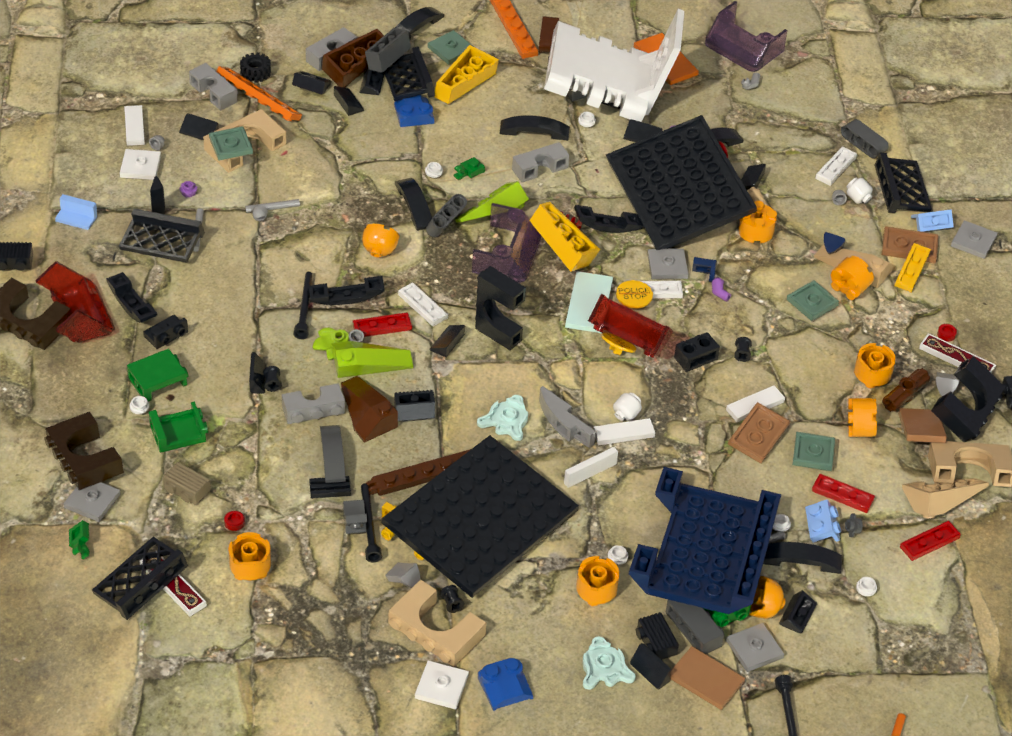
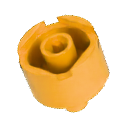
M754 201L757 212L740 218L739 234L748 242L760 241V243H765L773 237L777 212L762 201Z
M846 257L832 270L831 287L835 291H841L846 294L849 300H854L873 283L874 275L872 271L869 273L867 263L859 257Z
M869 343L862 346L858 352L854 373L857 379L864 383L867 388L885 385L892 378L895 354L885 345L880 347L876 346L877 343Z
M848 398V410H852V412H848V423H852V425L848 426V437L876 436V399Z
M246 532L238 535L237 539L230 542L228 548L229 566L237 580H256L267 576L271 567L270 543L267 539H263L258 533Z
M592 556L586 558L580 564L576 590L579 596L591 606L607 603L617 595L619 568L611 559L606 558L604 560L599 559L600 556Z

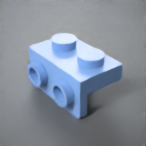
M828 499L806 506V516L812 542L814 543L831 536L836 542L840 541L839 533H841V527L836 517H839L835 505L832 506Z

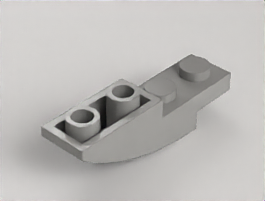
M542 386L540 388L539 402L545 417L553 428L569 442L575 438L588 448L593 446L596 431L579 420L577 416L571 414L572 406L568 402Z

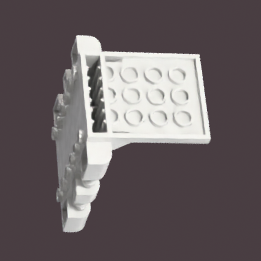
M677 10L659 49L651 53L631 47L629 52L624 48L620 50L615 45L611 46V39L599 36L597 41L593 37L591 39L587 38L585 34L579 35L580 28L558 21L553 32L544 89L565 97L569 89H572L571 91L573 92L578 90L582 92V95L586 96L588 94L587 105L599 108L602 100L607 104L612 102L614 106H620L619 116L642 122L644 116L649 115L681 50L684 10Z

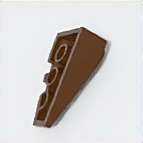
M358 376L341 382L342 392L352 419L353 429L364 443L398 428V411L387 398Z

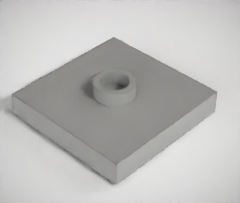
M964 220L951 243V247L985 259L998 233Z
M648 249L647 255L651 280L688 279L684 249Z
M102 482L82 490H78L76 487L64 502V508L100 522L121 493L119 489Z
M764 623L729 635L726 638V642L746 672L784 658L783 651Z

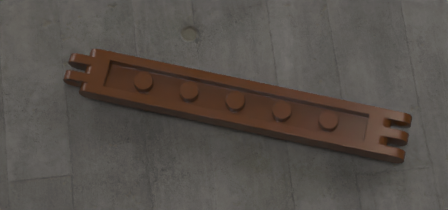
M471 449L373 476L370 481L366 482L369 486L370 495L378 493L379 496L428 483Z

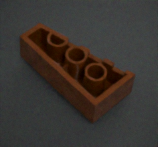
M375 29L324 54L322 70L339 87H347L368 68L365 52L384 35L378 29Z

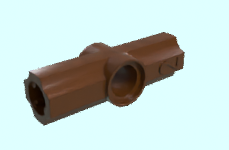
M923 368L917 369L910 376L902 378L899 385L883 398L882 403L885 409L890 412L896 411L904 403L912 401L914 394L930 381L931 377L928 371Z

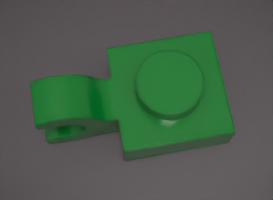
M475 157L454 167L458 172L454 174L457 180H461L467 175L473 178L485 172V166Z
M82 520L69 529V546L73 548V555H77L80 552L81 559L84 560L90 554L89 548L85 544L89 540V523Z

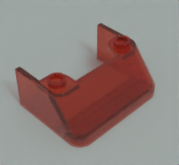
M55 261L35 280L37 284L50 290L51 298L54 302L58 301L71 308L72 314L56 328V331L68 337L72 342L81 343L110 335L115 330L99 290L90 279Z
M603 294L600 295L588 319V322L594 325L593 329L601 333L605 330L644 349L643 353L651 358H654L655 355H660L673 333L670 327L663 326L608 299Z

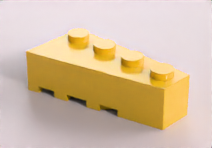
M469 45L436 82L434 97L450 104L494 76L499 59Z
M551 202L540 204L529 220L570 272L589 266L601 250Z

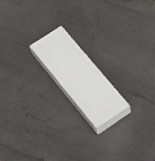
M142 105L124 106L127 146L145 145Z
M841 147L820 169L815 179L831 186L856 159L857 153Z
M641 281L651 288L653 292L652 299L683 297L681 281Z
M413 282L398 290V295L433 327L448 319V314Z
M771 386L727 405L726 411L736 422H739L746 418L757 402L770 409L784 403L785 397L775 386Z
M650 418L594 426L593 428L596 431L595 438L598 446L655 437V431Z
M612 447L565 470L564 484L569 488L616 465L618 451L615 447Z

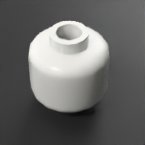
M856 177L846 186L847 195L856 204L867 203L872 198L873 188L864 178Z
M631 392L623 393L613 404L615 417L620 421H632L642 409L640 398Z

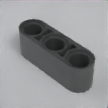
M854 119L841 127L842 136L870 158H876L880 152H886L889 149L888 142L882 136L858 119Z
M461 194L453 195L426 227L427 233L431 237L440 236L461 214L467 205L466 198Z

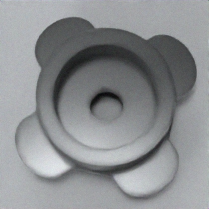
M852 513L845 522V529L849 532V537H854V534L861 533L863 528L861 518H856L855 513Z

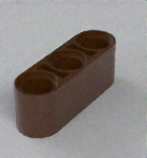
M543 16L538 52L550 53L553 32L559 18Z

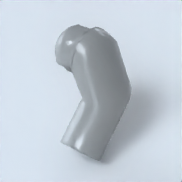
M756 72L753 73L751 80L749 78H746V80L742 79V87L746 90L757 87L761 75Z

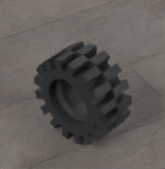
M253 52L250 56L246 54V57L243 56L242 60H240V74L247 80L249 79L251 82L254 80V83H258L257 80L263 82V79L267 80L271 76V60L268 56L265 57V54L262 53L260 55V53L254 55Z

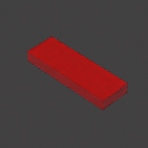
M408 312L353 320L354 330H361L364 333V337L412 330Z
M819 474L812 487V492L864 513H868L875 498V495L823 474Z
M948 520L902 542L900 548L911 561H914L960 539L961 533Z

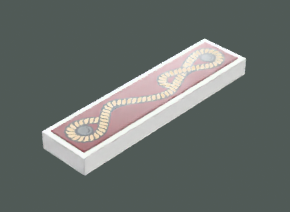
M929 333L919 349L957 367L965 360L974 356L991 373L996 368L995 364Z
M157 557L147 559V563L157 562ZM155 568L147 569L146 572L149 574ZM180 574L163 588L189 617L207 606L206 601Z

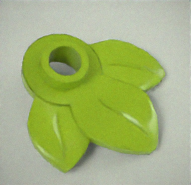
M323 328L318 331L320 337L314 341L313 349L326 350L328 360H332L334 356L331 344L349 341V335L342 329Z

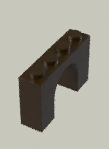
M11 277L0 288V328L13 333L19 339L28 341L34 347L45 350L72 323L71 308L55 301L37 318L24 320L15 317V311L29 298L27 286Z
M90 411L45 428L47 436L44 437L47 447L52 448L54 458L60 460L63 472L67 471L70 483L75 484L78 490L124 473L122 458L114 447L87 456L72 453L77 446L100 438L98 423Z

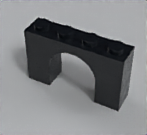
M489 266L484 271H481L477 277L475 329L508 350H511L522 341L523 327L503 315L495 301L514 311L525 301L526 287Z
M972 356L960 364L954 375L972 393L975 400V410L966 407L951 391L940 397L931 410L962 442L969 439L974 440L980 434V428L988 421V415L995 410L994 405L1002 398V392L1005 389V386Z

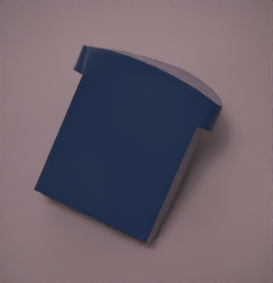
M828 232L824 233V246L828 254H832L840 248L843 249L846 241L845 238Z
M694 257L692 271L710 274L709 282H712L715 279L717 260Z

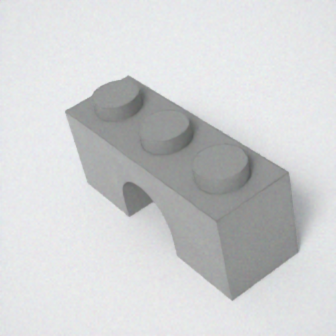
M341 28L307 47L306 62L318 71H321L324 54L357 39V36L346 28Z
M207 63L189 71L190 85L200 93L210 90V102L220 111L237 103L238 91L236 87L226 81L223 76L219 75Z
M558 142L513 156L512 170L521 183L537 178L539 166L548 167L552 173L567 169L569 166V154L561 143Z
M339 383L320 387V397L316 400L305 399L301 391L282 394V409L287 424L345 413V400Z

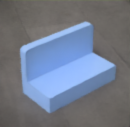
M64 194L60 197L61 210L55 217V221L89 230L97 218L96 203Z
M952 209L911 215V218H916L917 231L920 232L954 227Z

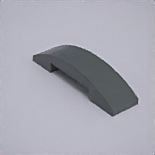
M340 425L320 426L325 483L346 482Z

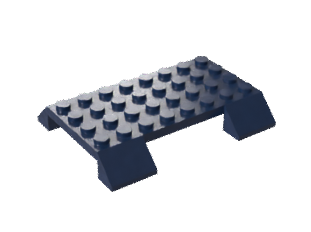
M663 467L655 495L670 511V520L659 554L657 548L638 544L629 575L646 594L725 614H731L752 605L781 494L761 490L759 501L683 484L681 483L683 471Z

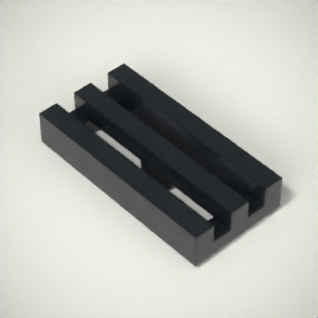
M345 476L346 482L325 483V478L309 479L311 498L351 496L349 476Z

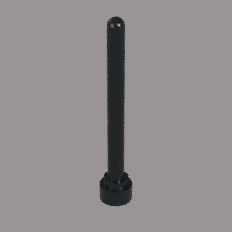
M310 271L305 274L299 323L295 325L293 332L294 337L297 339H306L309 335V327L306 321L310 299L308 286L311 285L313 276Z
M363 483L361 485L362 500H364L365 514L367 515L366 531L368 540L365 557L368 562L374 563L382 559L381 548L376 544L369 486Z
M780 675L775 678V686L782 695L788 735L797 736L790 697L793 687L792 678L789 675Z

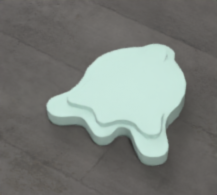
M513 395L510 398H506L505 402H495L487 415L477 419V426L480 428L494 426L496 427V434H509L513 440H522V428L528 421V411L525 409L523 397Z
M601 636L592 639L589 650L583 655L582 664L586 672L583 687L591 690L601 680L608 687L614 686L619 681L633 683L636 676L626 666L623 652L619 648L616 650L611 647V643Z

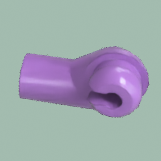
M715 278L712 281V293L727 302L731 294L723 289L724 280Z

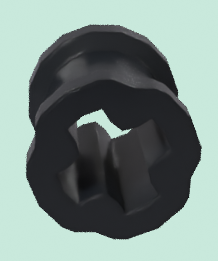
M739 337L735 341L737 349L734 358L737 361H749L751 358L750 348L752 341L748 337Z
M276 366L266 367L263 370V376L266 378L264 383L265 389L270 392L281 389L282 383L279 380L280 369Z
M455 585L446 586L440 591V597L445 600L447 604L446 609L449 613H456L464 607V601L459 597L458 589Z

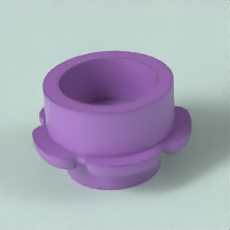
M185 181L181 184L179 190L184 197H192L196 194L197 186L194 182Z

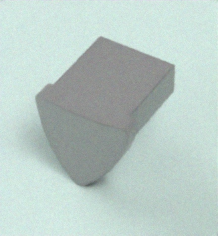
M937 372L936 385L941 396L950 391L953 393L959 384V379L953 374Z
M398 562L385 575L389 582L402 583L410 588L420 581L417 563Z

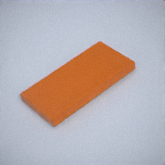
M659 33L634 42V48L647 53L657 51L665 35ZM679 52L666 82L669 85H673L697 76L699 70Z

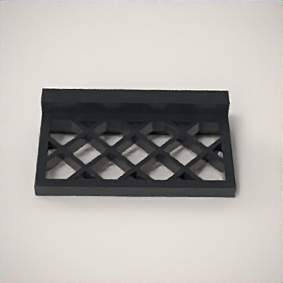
M419 46L413 47V53L402 55L393 63L392 67H388L384 71L394 101L427 93L428 98L435 96L433 82Z
M880 152L874 166L888 213H896L897 209L931 212L932 207L918 162L915 160L888 158L887 153ZM890 164H893V165H895V166L898 167V168L895 169V168L892 167ZM906 166H912L914 170L912 171ZM900 170L904 171L908 175L905 176L900 172ZM894 175L899 177L901 180L899 181L896 178H894ZM910 177H913L914 179H916L917 182H914L913 180H911ZM903 182L908 183L909 185H911V187L909 188L908 186L903 184ZM897 187H900V188L903 189L905 192H904V193L901 192L900 190L897 189ZM913 189H917L921 194H918ZM907 194H910V195L913 196L915 199H914V200L911 199L910 197L907 196ZM901 199L905 200L909 204L901 203ZM919 200L925 205H920L917 201Z
M133 209L131 213L132 220L119 244V249L187 263L198 239L203 238L205 232L201 221ZM135 226L144 227V229L135 233L133 231ZM154 229L161 231L152 236L149 233V231ZM171 232L177 233L176 236L168 239L166 236ZM145 233L148 234L149 237L141 241L137 238ZM164 236L165 241L156 245L154 240ZM186 236L193 237L191 240L187 242H184L183 238ZM134 238L137 241L133 245H126L128 241ZM181 240V245L172 247L171 243ZM149 242H152L154 245L148 249L142 247ZM167 245L170 247V250L165 252L159 250ZM184 248L187 250L184 256L176 254V252Z
M152 537L95 586L92 592L118 610L121 616L128 620L188 567V563L183 552L178 549L173 550L155 537ZM154 545L158 547V551L148 552ZM170 555L164 561H161V556ZM157 557V562L147 563L148 558ZM142 559H143V562H142L141 565H135V566H133V563H134L136 560H142ZM155 568L149 574L146 575L147 569ZM142 570L141 576L131 577L132 572ZM127 573V578L117 579L120 574ZM139 582L133 588H130L131 583ZM126 584V589L116 590L117 585ZM112 586L110 592H101L105 587ZM116 596H123L117 602L115 601Z

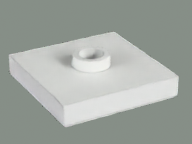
M125 149L120 177L153 180L157 176L161 152Z
M427 661L415 693V699L456 709L469 671Z

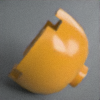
M368 224L364 228L362 243L373 257L379 258L391 254L396 249L400 235L392 228L389 230L384 229L382 224Z
M760 576L753 604L750 607V610H752V613L749 614L750 616L763 619L772 618L784 608L786 600L783 589L777 581Z

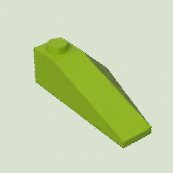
M519 181L507 182L490 193V197L478 202L477 208L475 206L456 218L455 221L457 223L512 209L519 210L525 206V202L529 198Z
M355 341L331 344L338 378L412 369L414 367L411 352L407 349Z

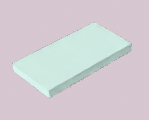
M576 272L565 328L602 333L613 277Z

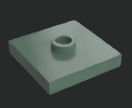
M454 30L428 42V48L448 65L455 62L464 50L471 45Z
M243 126L209 133V139L218 161L253 154V148Z
M815 280L790 293L786 299L811 321L839 306V300Z
M796 432L792 465L832 471L835 438Z

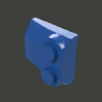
M417 95L394 102L400 127L434 124L433 107L430 105L428 98Z
M508 658L484 666L478 672V680L493 711L514 703L533 699V694L522 671L523 665L518 659Z

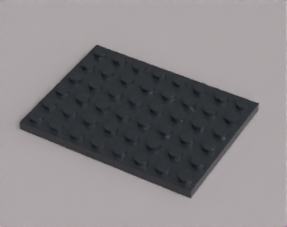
M703 115L606 154L608 163L656 250L671 248L757 212L755 203Z
M489 435L385 515L381 523L473 598L577 512L579 505Z

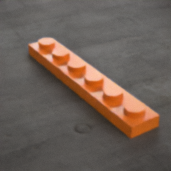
M490 0L521 58L538 56V49L511 1Z
M222 66L218 67L216 72L223 76L226 81L234 83L237 89L245 90L246 95L252 98L256 97L260 104L270 106L271 111L278 114L281 113L283 115L282 118L287 121H300L302 114L232 69Z

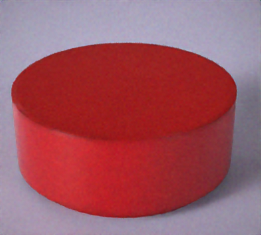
M942 324L938 328L937 336L946 342L953 341L956 338L957 329L951 324Z
M239 511L228 512L224 517L225 527L231 531L242 529L245 525L243 513Z

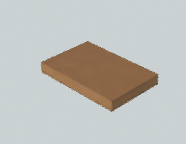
M885 226L881 255L906 259L915 243L931 249L926 262L936 263L938 234Z
M757 402L732 435L728 445L762 464L791 421Z
M899 408L898 414L907 441L946 443L947 436L943 424L930 409Z
M693 646L673 667L670 676L672 681L720 710L726 706L745 682L743 676Z

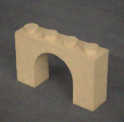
M262 109L216 130L221 131L243 126L248 137L260 140L271 151L286 145V131ZM209 134L203 137L204 150L228 173L243 166V156L218 161L209 139Z
M946 441V443L930 442L928 460L934 482L954 483L956 465L969 463L986 469L991 476L993 486L1012 487V454L1009 445Z
M420 580L389 610L388 623L393 629L404 633L411 641H416L422 645L426 651L437 655L444 663H449L455 667L486 635V622L469 612L452 629L435 631L427 628L420 619L436 604L437 590Z

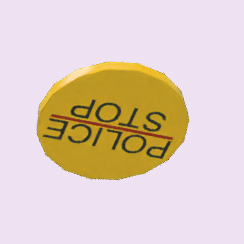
M630 280L618 286L616 297L622 305L637 309L650 304L653 292L647 284L641 281Z
M603 333L601 336L603 340L610 344L609 349L613 350L614 354L621 355L622 351L635 353L637 349L627 340L614 334Z

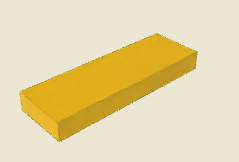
M913 244L895 282V287L912 293L931 249Z

